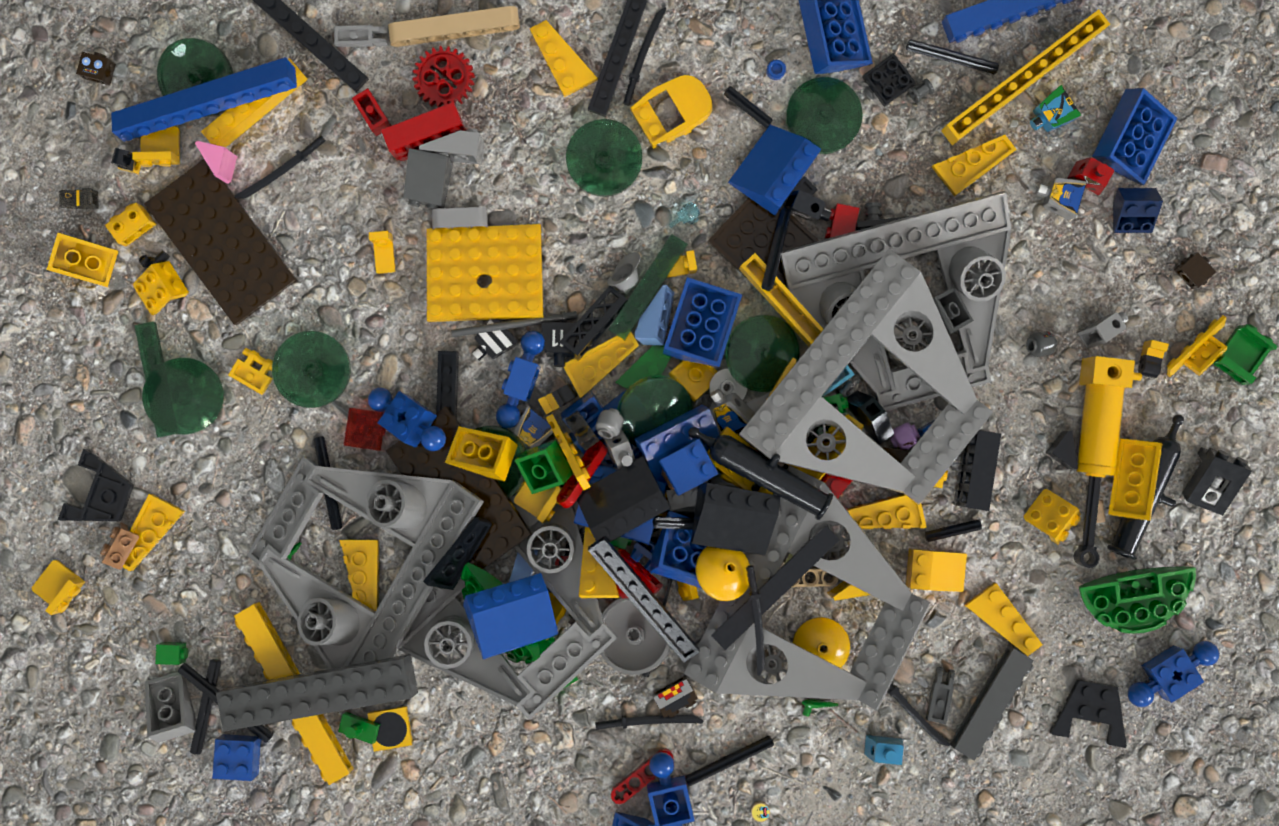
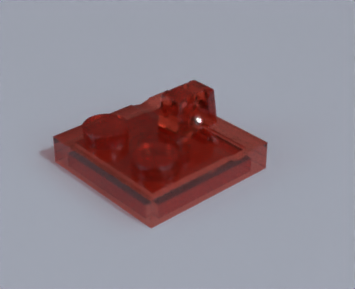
M349 408L344 446L381 451L382 439L385 436L386 429L379 425L378 421L384 412Z

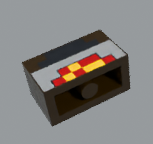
M686 675L653 693V699L664 718L675 716L679 713V709L683 707L689 708L696 703L695 700L698 699Z

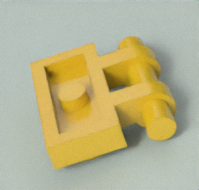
M245 348L242 354L247 356L246 361L237 359L228 375L263 395L273 379L266 374L269 370L277 373L279 366L275 365L271 359H265L260 356L259 352ZM254 362L262 365L260 371L252 366Z

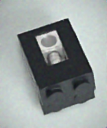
M1201 447L1197 454L1202 462L1182 494L1187 502L1223 516L1252 470L1248 466V462L1243 458H1234L1222 450L1217 451L1212 448L1205 449Z

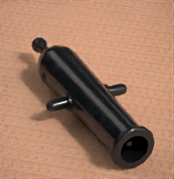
M1179 414L1172 418L1173 424L1165 437H1158L1153 441L1162 443L1151 519L1158 504L1163 503L1170 507L1176 505V501L1166 497L1164 491L1181 454V447L1176 441V434L1180 425L1184 423V417ZM1122 517L1112 545H1108L1107 549L1123 557L1136 560L1137 556L1135 554L1150 521Z
M696 427L689 429L688 434L691 438L700 439L710 448L709 454L716 463L754 482L751 487L752 491L757 492L760 487H763L814 514L816 520H820L826 513L833 499V494L824 493L778 465L777 463L780 460L779 454H774L771 459H768L731 436L719 435L716 438H711L701 433Z

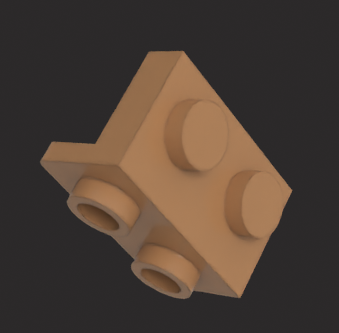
M121 522L118 527L112 529L109 536L111 540L108 544L105 543L100 551L102 563L119 570L122 569L139 539L138 534L130 532L128 525Z

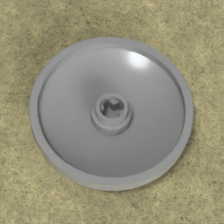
M629 598L617 599L603 611L604 623L617 636V639L601 653L602 658L609 666L621 673L635 675L652 671L665 660L671 647Z

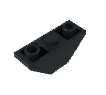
M857 390L847 397L848 410L864 425L865 430L878 445L894 435L887 412L873 396Z

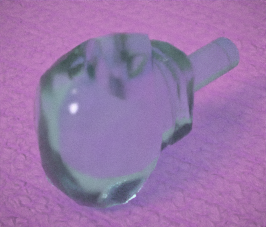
M688 202L676 213L678 218L669 223L670 227L672 228L680 221L683 224L687 222L694 224L699 221L700 210L693 202Z

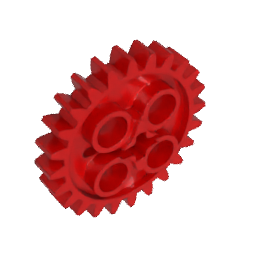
M440 46L437 52L433 47L432 54L425 51L427 57L420 56L419 58L422 62L415 63L418 70H413L414 75L417 77H413L412 80L417 83L414 85V88L419 90L417 93L419 97L423 96V101L425 103L429 101L431 107L436 103L437 108L441 107L442 104L447 105L452 102L455 104L456 101L463 104L461 98L468 99L466 92L472 93V89L469 86L475 85L474 81L471 80L475 75L471 72L473 67L469 65V59H464L465 55L463 52L458 55L456 48L451 52L449 46L446 48V51ZM446 61L447 65L445 67H438L440 62ZM431 67L436 68L442 76H447L449 82L457 86V88L454 89L445 79H441L439 74L432 70ZM457 73L462 74V76H461L460 79H458V80H454V79H453V76H454L455 74H457ZM428 76H435L432 82L426 81ZM443 88H449L447 94H441Z

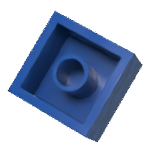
M222 734L216 738L212 779L252 781L259 775L261 739L258 736Z

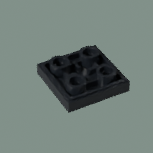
M894 53L862 76L884 107L916 84Z

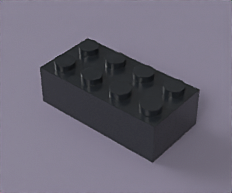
M979 430L965 447V451L961 454L960 458L962 470L959 471L957 477L959 489L956 490L954 496L956 506L985 511L990 510L1001 433Z

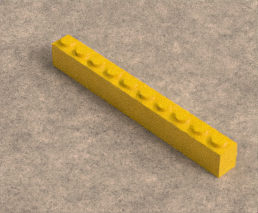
M1098 9L949 122L941 132L953 146L1098 36L1110 23Z
M260 602L234 615L237 628L242 630L245 635L244 640L254 651V658L263 667V674L267 680L300 674ZM323 714L292 719V726L296 731H299L303 745L306 748L308 747L311 759L314 764L318 765L321 770L320 775L325 782L327 781L331 785L354 769Z

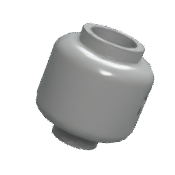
M610 408L600 412L595 427L601 437L612 439L619 435L624 419L618 410Z

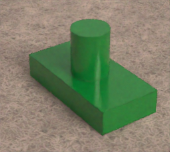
M345 712L342 714L338 732L345 734L349 739L356 738L369 744H374L380 724Z

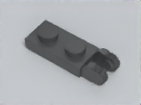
M937 667L926 720L947 724L954 690L955 671L949 669L946 679L947 684L941 683L943 668Z

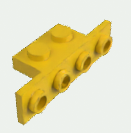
M1224 315L1218 320L1214 319L1205 333H1199L1191 346L1187 345L1177 359L1173 358L1168 363V377H1171L1183 365L1200 376L1227 351L1228 347L1213 337L1225 326L1226 317Z

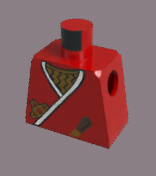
M1089 157L1076 161L1067 179L1087 182L1085 188L1099 196L1107 186L1115 170Z

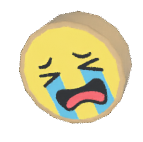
M763 801L755 802L752 805L750 811L752 818L757 822H765L770 816L769 806Z

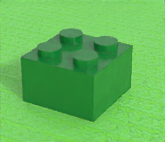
M556 440L525 450L515 459L532 494L562 485L573 475Z

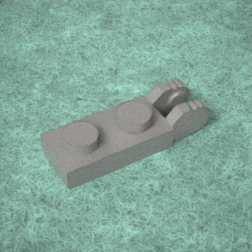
M372 25L334 26L335 47L388 46V39L374 38V34H387L388 28L373 27Z

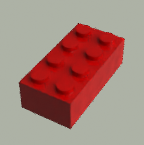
M452 102L382 129L381 132L393 157L397 161H405L408 159L409 148L419 150V145L460 130L466 131V128L456 105Z

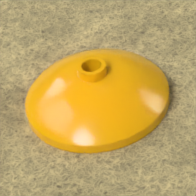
M707 546L697 558V580L701 588L710 597L720 601H731L742 596L748 589L749 582L746 566H750V563L743 552Z
M825 617L809 619L797 629L793 637L792 643L840 668L848 659L850 653L849 637L844 628L832 619ZM822 645L826 646V650L824 652L820 651V647Z

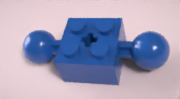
M528 331L522 336L521 347L524 351L522 359L515 357V360H511L508 371H510L508 379L505 378L502 385L503 394L509 397L507 403L500 406L496 412V420L503 428H513L519 423L521 417L520 411L517 408L519 401L522 400L529 403L541 366L533 363L535 355L540 354L545 348L544 337L537 331Z
M382 387L375 388L369 393V406L377 412L385 411L378 424L403 443L416 448L421 441L423 447L429 451L440 450L445 445L446 435L444 431L437 426H431L437 415L414 398L398 391L393 399L390 391Z
M1209 641L1198 642L1193 647V655L1189 657L1183 648L1174 645L1141 665L1151 681L1147 684L1143 682L1132 684L1127 693L1129 701L1137 707H1147L1153 702L1154 693L1156 692L1159 693L1162 699L1171 703L1204 683L1195 667L1215 664L1220 656L1217 646Z
M665 752L656 753L652 756L649 767L652 774L659 778V781L647 784L655 826H682V824L694 822L695 819L685 775L671 778L670 774L674 770L673 758Z

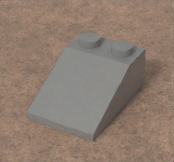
M466 129V131L460 130L419 145V150L448 156L452 162L482 165L485 142L477 130Z
M178 672L145 681L147 737L160 743L196 732L195 714L185 678Z

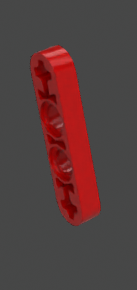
M601 441L593 442L581 459L584 464L581 468L585 467L590 476L587 479L588 482L608 452V448ZM574 473L566 481L556 498L563 508H570L583 491L579 482L575 484L578 480Z
M663 748L656 752H665L673 758L672 751H670L667 748ZM652 756L612 788L611 799L614 803H625L656 778L653 774L647 775L644 771L645 767L649 765ZM633 777L638 778L640 785L632 787L629 784L630 779ZM624 784H626L628 790L623 793V798L620 796L616 798V791L622 792L625 789Z

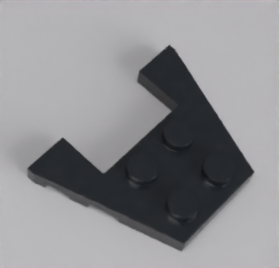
M83 449L78 466L95 471L94 480L84 507L80 508L63 503L58 520L121 521L134 484L92 451Z
M1077 679L1066 699L1067 702L1062 712L1060 711L1057 716L1058 719L1054 727L1052 726L1050 729V734L1069 738L1072 718L1109 724L1106 743L1126 748L1127 744L1118 687Z

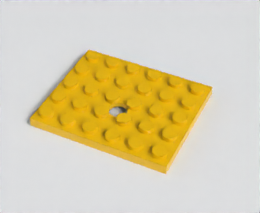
M541 224L427 229L428 322L544 318ZM481 275H489L492 278V283L487 288H481L477 284V280Z

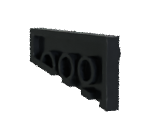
M475 517L423 582L427 586L454 590L462 576L464 566L470 563L492 523L486 519Z

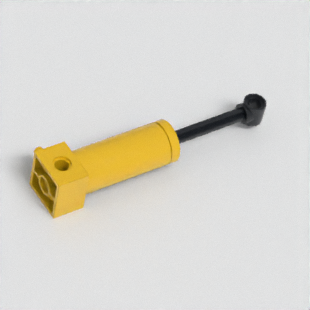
M1093 356L1082 358L1079 385L1085 386L1077 459L1078 469H1076V472H1083L1085 476H1089L1082 545H1078V549L1074 552L1073 557L1075 563L1087 568L1097 566L1100 560L1097 547H1094L1101 477L1106 478V475L1115 476L1116 473L1115 467L1117 463L1125 388H1132L1133 380L1140 381L1142 379L1141 373L1134 372V360ZM1086 553L1089 554V560L1087 562H1085L1083 558Z

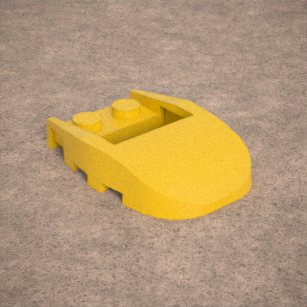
M683 75L653 88L630 108V111L654 149L657 147L656 144L664 141L668 143L675 140V138L691 133L692 129L707 120L712 112V100L700 80L690 75ZM665 90L685 121L668 133L648 100Z

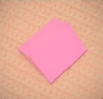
M201 141L195 142L213 174L225 183H231L237 156L225 147Z

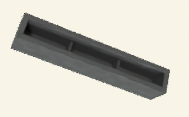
M1007 646L951 740L950 745L955 750L974 761L976 757L982 754L986 740L988 741L992 737L995 725L1001 722L1003 718L1002 713L1006 707L1011 705L1015 691L1021 688L1022 680L1031 671L1034 660L1011 646Z

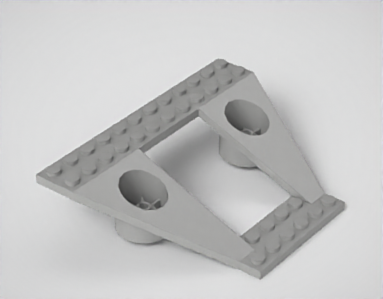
M1005 191L782 251L781 261L788 290L824 329L836 315V313L832 314L834 306L838 308V312L847 301V297L851 296L865 279L863 270L874 267L888 249H891L903 259L935 250L946 291L953 287L956 288L974 320L957 330L962 346V351H958L957 355L971 387L991 382L989 359L1000 294L1006 279L1005 264L1011 235L1008 200ZM980 260H987L983 266H980ZM975 263V267L970 270L969 268ZM970 281L971 284L966 290L964 283ZM843 299L844 302L838 305L837 303ZM872 336L869 337L850 361L852 366L874 390L876 400L885 411L940 396L907 366L890 370L884 346Z
M888 249L739 435L769 459L774 454H779L780 460L778 462L901 492L919 505L991 416L993 411L977 400L922 272L891 249ZM905 321H909V327H907L906 329L901 327L899 324ZM911 321H918L921 324L917 328L912 326ZM925 325L930 333L922 334L920 328ZM895 328L903 332L902 336L895 337ZM870 336L876 339L949 403L901 463L895 460L822 397ZM931 336V343L929 346H927L921 341L922 337ZM897 340H903L904 345L901 347ZM918 344L925 348L921 351H915V347ZM904 348H912V351H908ZM823 426L824 433L820 436L813 432L816 428ZM825 426H832L836 430L831 435L826 433ZM838 430L843 434L845 440H835L834 435ZM810 433L817 438L816 443L807 444ZM830 441V444L824 446L822 442ZM846 443L843 453L835 449L836 444ZM817 446L819 451L814 456L808 447ZM832 450L839 455L837 458L829 460L828 453ZM821 452L826 453L827 460H821L817 456Z
M303 456L247 556L261 567L296 619L301 638L306 643L315 647L329 669L392 658L434 588L427 586L423 580L472 522L484 501L453 480L322 467L310 458ZM324 493L413 547L376 611L287 558Z
M789 465L787 470L826 494H833L823 481ZM834 494L830 506L820 520H816L814 514L780 497L778 518L766 555L745 553L750 565L754 566L757 589L763 586L784 565L789 553L795 555L825 525L833 533L832 526L841 525L839 533H834L840 539L837 545H834L829 550L826 558L823 556L814 566L885 602L851 671L848 672L763 628L764 651L768 649L769 656L765 658L764 669L768 674L766 678H763L762 674L758 676L754 623L729 648L724 650L711 635L750 598V588L748 587L746 592L739 598L731 601H720L698 645L700 653L692 657L684 674L717 694L859 700L874 710H878L931 603L912 593ZM845 528L849 533L850 537H842ZM850 540V541H851V544H850V547H849V549H848V548H847V546H848L847 541ZM845 550H848V552L842 557L841 553ZM833 552H837L839 559L830 560ZM771 646H776L780 649L777 655L773 654ZM782 653L786 656V660L781 658ZM785 672L786 675L781 680L779 673ZM775 674L777 683H769L771 675Z
M524 480L508 497L532 532V535L514 548L536 574H542L546 586L574 618L575 622L540 654V658L530 663L518 674L503 654L482 659L464 606L457 598V595L465 587V581L460 578L454 590L438 587L432 589L398 650L411 654L416 659L516 705L530 720L614 642L617 636L604 623L598 598L579 597L583 543L578 524L574 523L575 513L573 506L563 508L557 504L553 509L555 514L550 521L546 520L545 523L537 520V517L514 503V498L523 486ZM550 530V539L544 540L539 534ZM553 530L563 534L558 541L553 539ZM536 536L543 542L542 547H534ZM566 537L570 548H561L559 542ZM553 545L555 549L553 552H550L548 546ZM534 549L542 550L543 555L539 559L535 555ZM561 550L570 551L566 561L559 556ZM544 556L549 558V566L540 561ZM557 557L562 564L552 566V558ZM449 625L448 633L444 634L439 627ZM452 626L458 627L461 631L457 635L452 633ZM436 632L442 637L440 641H435ZM462 632L467 637V642H460L458 636ZM435 644H439L440 651H438ZM459 645H468L465 655L458 650ZM455 651L460 658L451 659V653ZM440 653L448 654L447 658Z

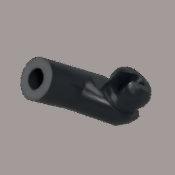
M162 250L156 257L142 255L139 258V263L147 269L151 264L165 262L170 256Z

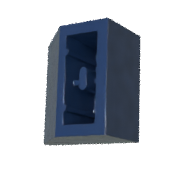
M1157 188L1117 189L1113 202L1114 233L1153 232L1163 203Z

